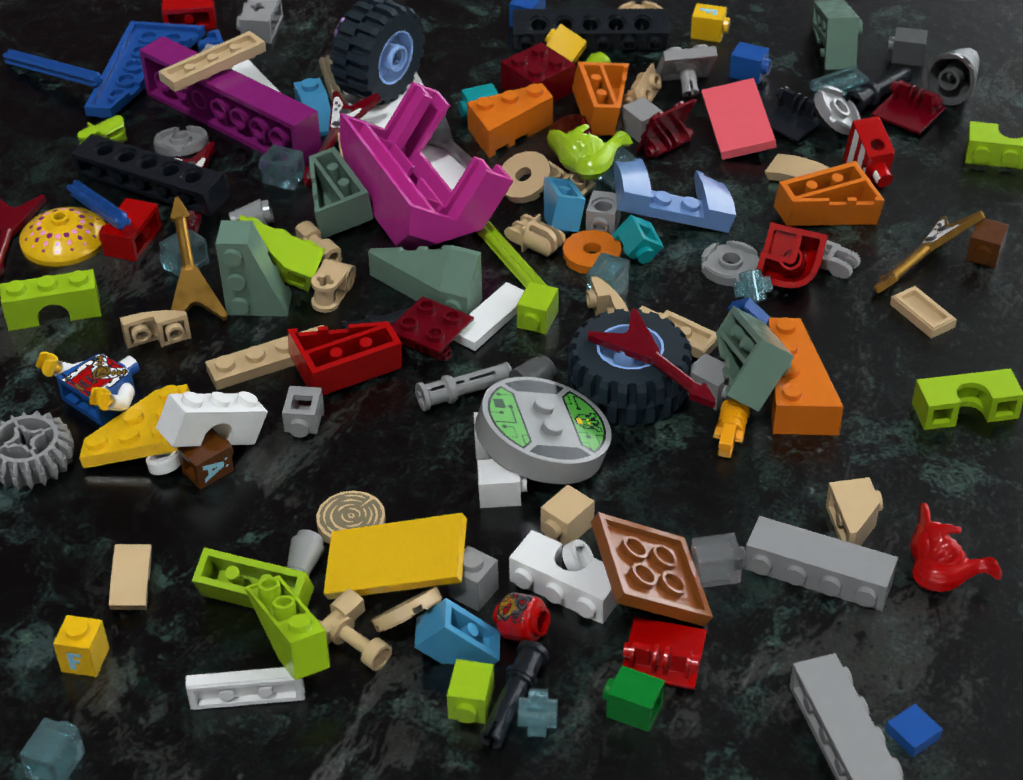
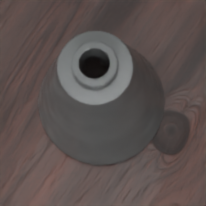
M965 47L934 56L923 70L922 81L924 89L939 94L940 98L944 99V105L951 106L962 103L972 95L977 84L980 63L978 53L971 48Z

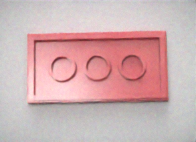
M754 78L701 90L722 160L777 148L776 140Z

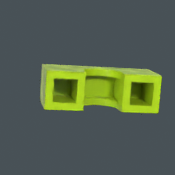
M970 121L965 147V163L1023 169V137L1009 138L999 132L998 124Z
M93 269L77 270L71 273L52 276L45 275L39 278L14 280L0 284L1 305L8 331L40 326L39 311L48 305L64 307L69 312L71 321L102 316L100 297Z
M1011 368L916 379L912 405L924 430L956 426L959 409L963 406L978 409L982 412L987 422L1019 419L1023 404V391Z

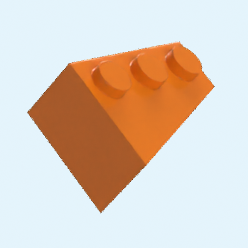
M577 62L572 90L583 122L589 126L587 129L588 134L596 136L615 135L629 64Z
M542 83L467 102L468 130L486 155L491 158L496 155V150L505 145L510 148L515 145V140L521 136L530 137L552 125L553 96Z
M857 161L780 181L774 208L787 226L878 224L885 200Z

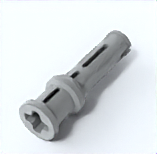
M504 362L500 365L454 378L444 375L438 381L427 384L423 382L416 383L415 393L417 401L423 411H428L431 406L443 402L455 403L459 396L484 390L496 382L509 378V372L512 368L508 362Z

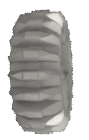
M38 410L32 415H27L23 412L22 416L14 417L10 415V420L6 422L0 421V483L5 488L14 485L17 490H20L23 486L27 485L33 489L34 485L38 483L46 486V481L50 478L58 480L59 472H66L67 465L73 462L72 457L75 446L67 424H64L60 417L53 418L51 413H46L42 416Z

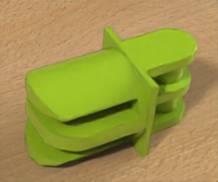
M115 115L95 126L88 122V128L77 134L78 139L81 140L80 144L91 134L121 143L128 140L124 119L121 115Z

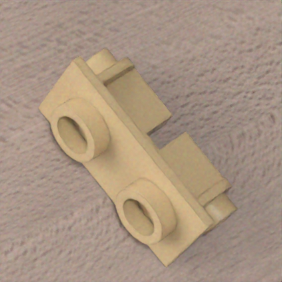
M653 63L650 64L646 72L637 75L631 90L623 96L622 105L642 97L650 102L653 101L662 87L661 77L656 72Z

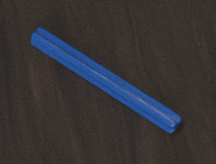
M8 49L7 53L4 52L3 54L5 63L91 87H97L98 84L102 83L101 74L97 71L13 49Z
M74 180L72 184L67 185V190L71 192L70 195L117 229L123 230L125 225H130L131 220L127 218V213L82 182Z

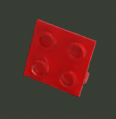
M634 617L629 640L624 644V660L622 665L665 680L666 685L694 690L707 630Z

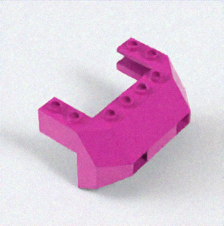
M415 82L411 83L385 128L340 113V145L344 160L368 191L373 216L394 245L406 250H416L419 246L435 245L482 230L513 183L511 177L500 165L496 164L491 169L483 159L474 156L454 189H450L422 153L440 121L445 117L450 105L438 91Z

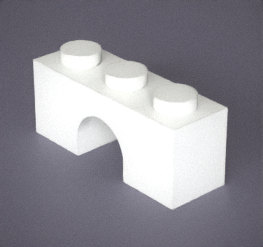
M244 391L225 394L222 392H212V394H197L194 392L168 394L156 429L172 447L201 446L206 433L211 428L221 438H226L231 445H255L268 411L260 404L255 395Z
M474 412L480 508L521 506V492H527V478L505 468L485 451L476 435L475 420L478 412Z
M531 530L509 557L511 582L522 589H528L545 597L552 603L565 606L584 618H590L603 624L618 604L615 602L602 561L593 558L581 570L562 569V543Z

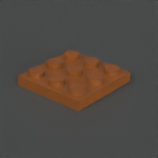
M600 512L596 514L591 521V525L616 603L701 626H706L713 615L685 537Z

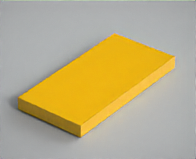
M455 513L332 531L323 594L328 600L337 599L347 589H351L360 596L462 583L467 518L463 513Z

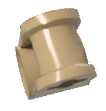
M325 258L311 279V285L314 289V296L311 300L312 308L321 313L335 311L354 284L356 267Z

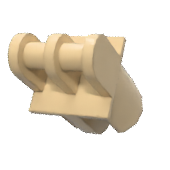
M524 214L520 217V221L516 220L512 227H507L504 231L507 239L521 245V252L529 248L546 257L552 254L566 240L565 234L562 231L541 222V214H538L536 217Z

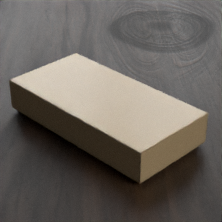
M916 286L891 297L890 305L931 339L955 328L957 319Z

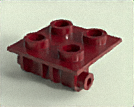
M899 80L898 82H892L890 91L893 94L871 113V116H879L883 122L891 123L909 132L920 134L946 107L942 106L944 99L940 98L939 94L923 88L918 91V86L914 85L911 88V84Z
M694 98L685 103L683 101L678 102L664 113L662 111L655 113L649 119V125L641 135V141L636 151L639 152L644 149L647 157L657 158L672 149H676L678 146L690 142L694 134L692 129L687 128L684 123L696 99Z
M422 296L391 326L402 342V345H406L414 351L420 350V353L424 355L429 352V356L442 361L449 360L452 355V349L449 348V344L474 320V317Z

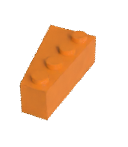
M769 318L768 327L794 355L789 371L784 376H781L770 393L773 434L839 435L844 407L801 318Z

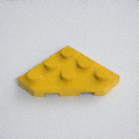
M188 384L179 386L168 385L155 390L84 438L79 457L83 469L178 451V447H172L156 429L168 394L190 392Z

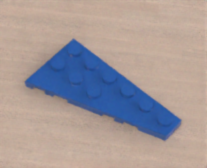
M130 21L100 77L102 83L94 88L84 106L86 116L111 118L146 88L139 52L141 48L164 36L190 49L206 35L205 26Z

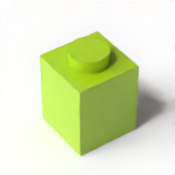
M529 282L517 303V328L547 334L558 313L559 288Z
M456 659L447 693L448 719L458 720L463 723L486 724L494 692V664Z

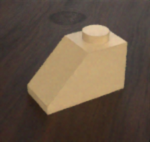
M870 477L829 482L826 509L838 539L861 546L875 528L878 512L883 509V500L880 491H875Z

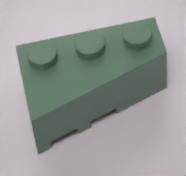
M845 0L813 1L812 27L817 43H823L824 48H820V54L825 56V70L856 69L858 35H862L863 31L862 19H859V16Z
M335 147L308 156L315 217L322 239L373 220L368 191Z
M221 220L215 245L227 315L288 316L292 291L289 286H285L281 279L278 266L272 263L268 255V248L253 221Z
M732 306L716 332L720 357L726 361V366L722 369L723 376L729 379L730 384L725 389L726 395L759 412L781 376H784L789 371L794 355L763 321Z

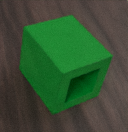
M622 665L616 678H609L604 688L603 700L607 701L606 717L650 732L663 705L665 680Z

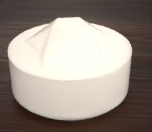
M178 451L148 456L146 458L149 472L153 475L168 474L181 465Z
M579 539L565 544L562 549L563 561L568 571L581 570L594 558L589 546Z

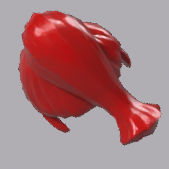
M927 503L919 505L918 524L915 527V532L910 542V550L915 561L912 567V575L917 585L926 591L944 592L959 587L969 578L980 573L989 574L995 579L1001 580L1002 570L997 560L993 557L967 558L966 553L962 550V546L949 536L952 533H961L962 528L949 523L942 524L941 522L931 521Z

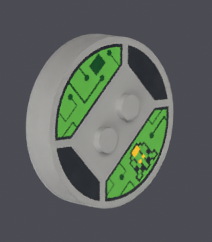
M512 377L493 384L484 394L475 420L477 438L485 451L494 460L520 476L549 484H573L584 481L596 474L603 463L612 436L608 420L591 400L568 386L537 377Z

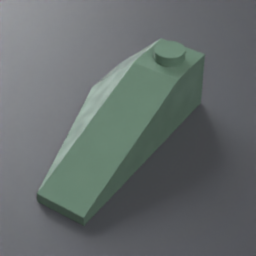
M443 245L441 249H429L428 246H419L417 250H404L402 247L371 248L368 251L370 275L415 301H418L423 296L468 315L482 301L481 252L454 245Z

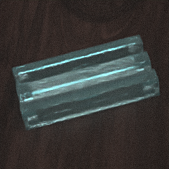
M854 66L812 80L810 89L812 91L817 90V93L824 86H833L846 95L851 90H859L862 84L869 82L870 78Z

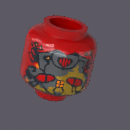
M516 592L509 593L494 609L493 620L501 637L507 640L517 642L532 640L536 642L547 633L550 626V611L546 608L543 600L537 596Z

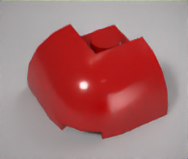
M770 222L764 250L760 253L754 281L782 288H798L808 284L820 269L829 235Z

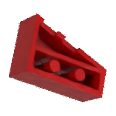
M389 321L348 324V329L328 330V326H320L318 331L298 332L297 328L287 329L289 355L306 386L322 388L323 395L402 368V342Z

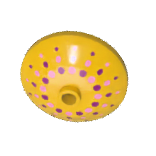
M80 207L51 209L34 217L23 228L19 237L20 248L27 259L39 265L50 267L74 265L88 260L101 251L102 243L99 241V232L106 222L95 212Z

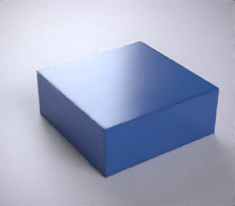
M916 704L889 720L885 732L912 757L938 741L943 731Z

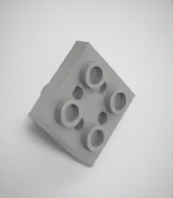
M706 44L696 45L688 49H682L681 47L668 48L666 51H663L656 72L660 75L661 81L681 79L682 96L688 97L689 92L691 97L699 94L696 78L709 76L718 56L716 46L708 47Z

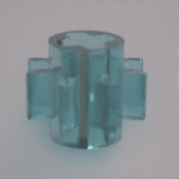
M761 269L739 273L740 281H736L733 284L736 298L743 297L745 299L750 297L755 303L766 301V293L773 290L771 277H763Z
M530 688L529 698L519 697L518 727H528L527 736L546 737L547 728H557L558 699L548 698V689Z

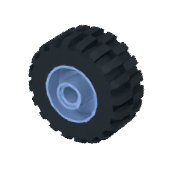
M392 0L359 1L353 5L352 10L346 12L344 15L345 19L337 27V35L332 41L334 45L333 51H330V59L332 61L330 65L331 72L334 75L333 78L337 86L343 92L362 100L375 93H379L381 100L377 104H387L398 99V95L403 94L407 90L408 84H411L415 78V72L419 70L421 65L419 62L424 54L423 44L425 43V36L422 33L424 27L418 14L410 7Z
M615 309L614 313L608 314L606 311L598 314L596 319L590 318L573 334V339L569 342L568 386L591 400L602 411L609 424L625 423L626 427H635L636 423H643V425L653 424L655 419L658 418L661 421L671 415V411L675 412L687 398L688 392L653 364L626 356L622 351L618 353L588 341L589 331L625 333L628 331L631 311ZM637 309L660 349V354L690 376L692 348L683 331L679 327H675V324L668 318L661 319L657 313L650 311L648 314L643 313L642 309Z

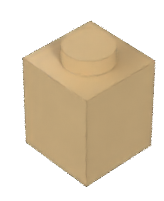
M566 485L541 507V532L545 536L562 543L563 546L577 540L592 527L591 521L594 518L595 501L570 485Z

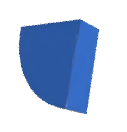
M216 29L208 32L206 38L198 41L199 53L202 52L206 44L219 45L223 43L219 30Z
M750 297L732 301L727 309L729 312L732 306H735L763 321L765 324H767L770 318Z

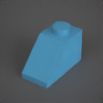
M307 78L303 81L295 82V100L318 111L320 137L327 136L330 132L331 107L321 79Z
M544 177L545 221L548 225L562 231L564 234H568L569 231L579 232L586 201L585 197L572 180Z
M445 598L416 618L414 647L439 663L455 664L456 659L495 664L500 661V634L498 630L451 600Z

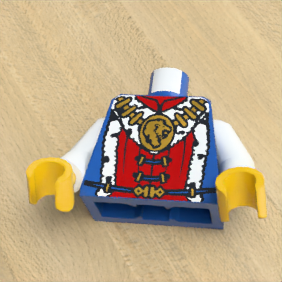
M40 352L36 362V367L42 369V373L45 376H56L63 401L101 426L108 423L118 412H124L129 409L136 394L132 376L140 371V367L131 356H127L117 363L104 354H97L84 362L70 364L58 361V357L52 353Z

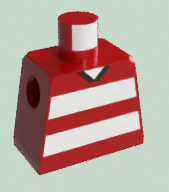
M876 116L852 121L843 161L845 164L857 161L872 183H876L878 187L888 186L893 181L890 170L895 151L880 117Z

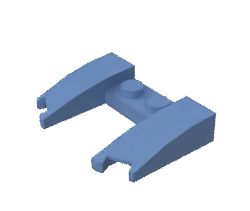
M633 159V161L629 162L615 161L613 168L618 211L729 233L736 217V211L732 196L724 183L715 181L696 170L694 181L697 199L690 196L673 195L665 191L651 190L648 172L643 159Z

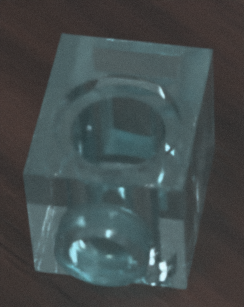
M272 145L261 156L259 161L263 183L293 190L304 177L303 151Z

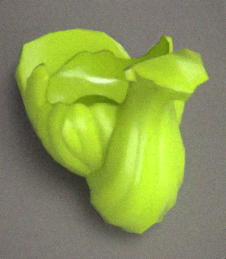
M587 124L578 126L566 134L560 130H550L547 136L548 145L558 156L561 164L566 169L578 173L579 177L588 181L600 178L610 169L618 148H629L633 144L630 136L622 130L616 132L608 142H603L596 135L584 133L589 128Z

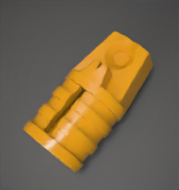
M733 398L727 399L721 404L720 416L713 435L714 438L720 439L718 456L731 458L735 442H743L747 420L750 415V407Z

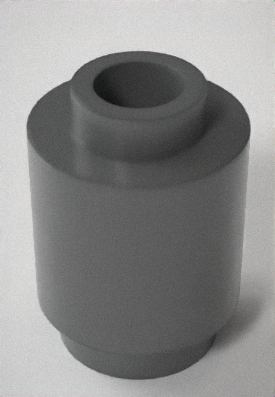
M546 356L533 357L509 372V378L537 377L553 381L557 376L554 363Z

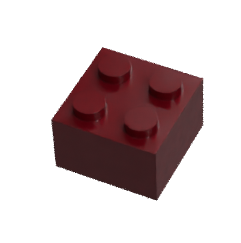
M543 43L535 44L533 47L501 61V88L505 91L527 87L530 84L542 83L553 96V102L573 93L572 87L576 64Z

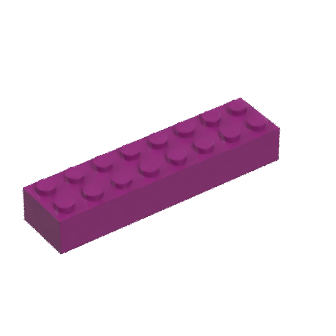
M164 36L139 50L147 95L298 172L309 166L308 156L318 153L321 148L317 110L232 69L223 70L208 79L188 86L184 90L174 92L160 81L158 71L198 53Z

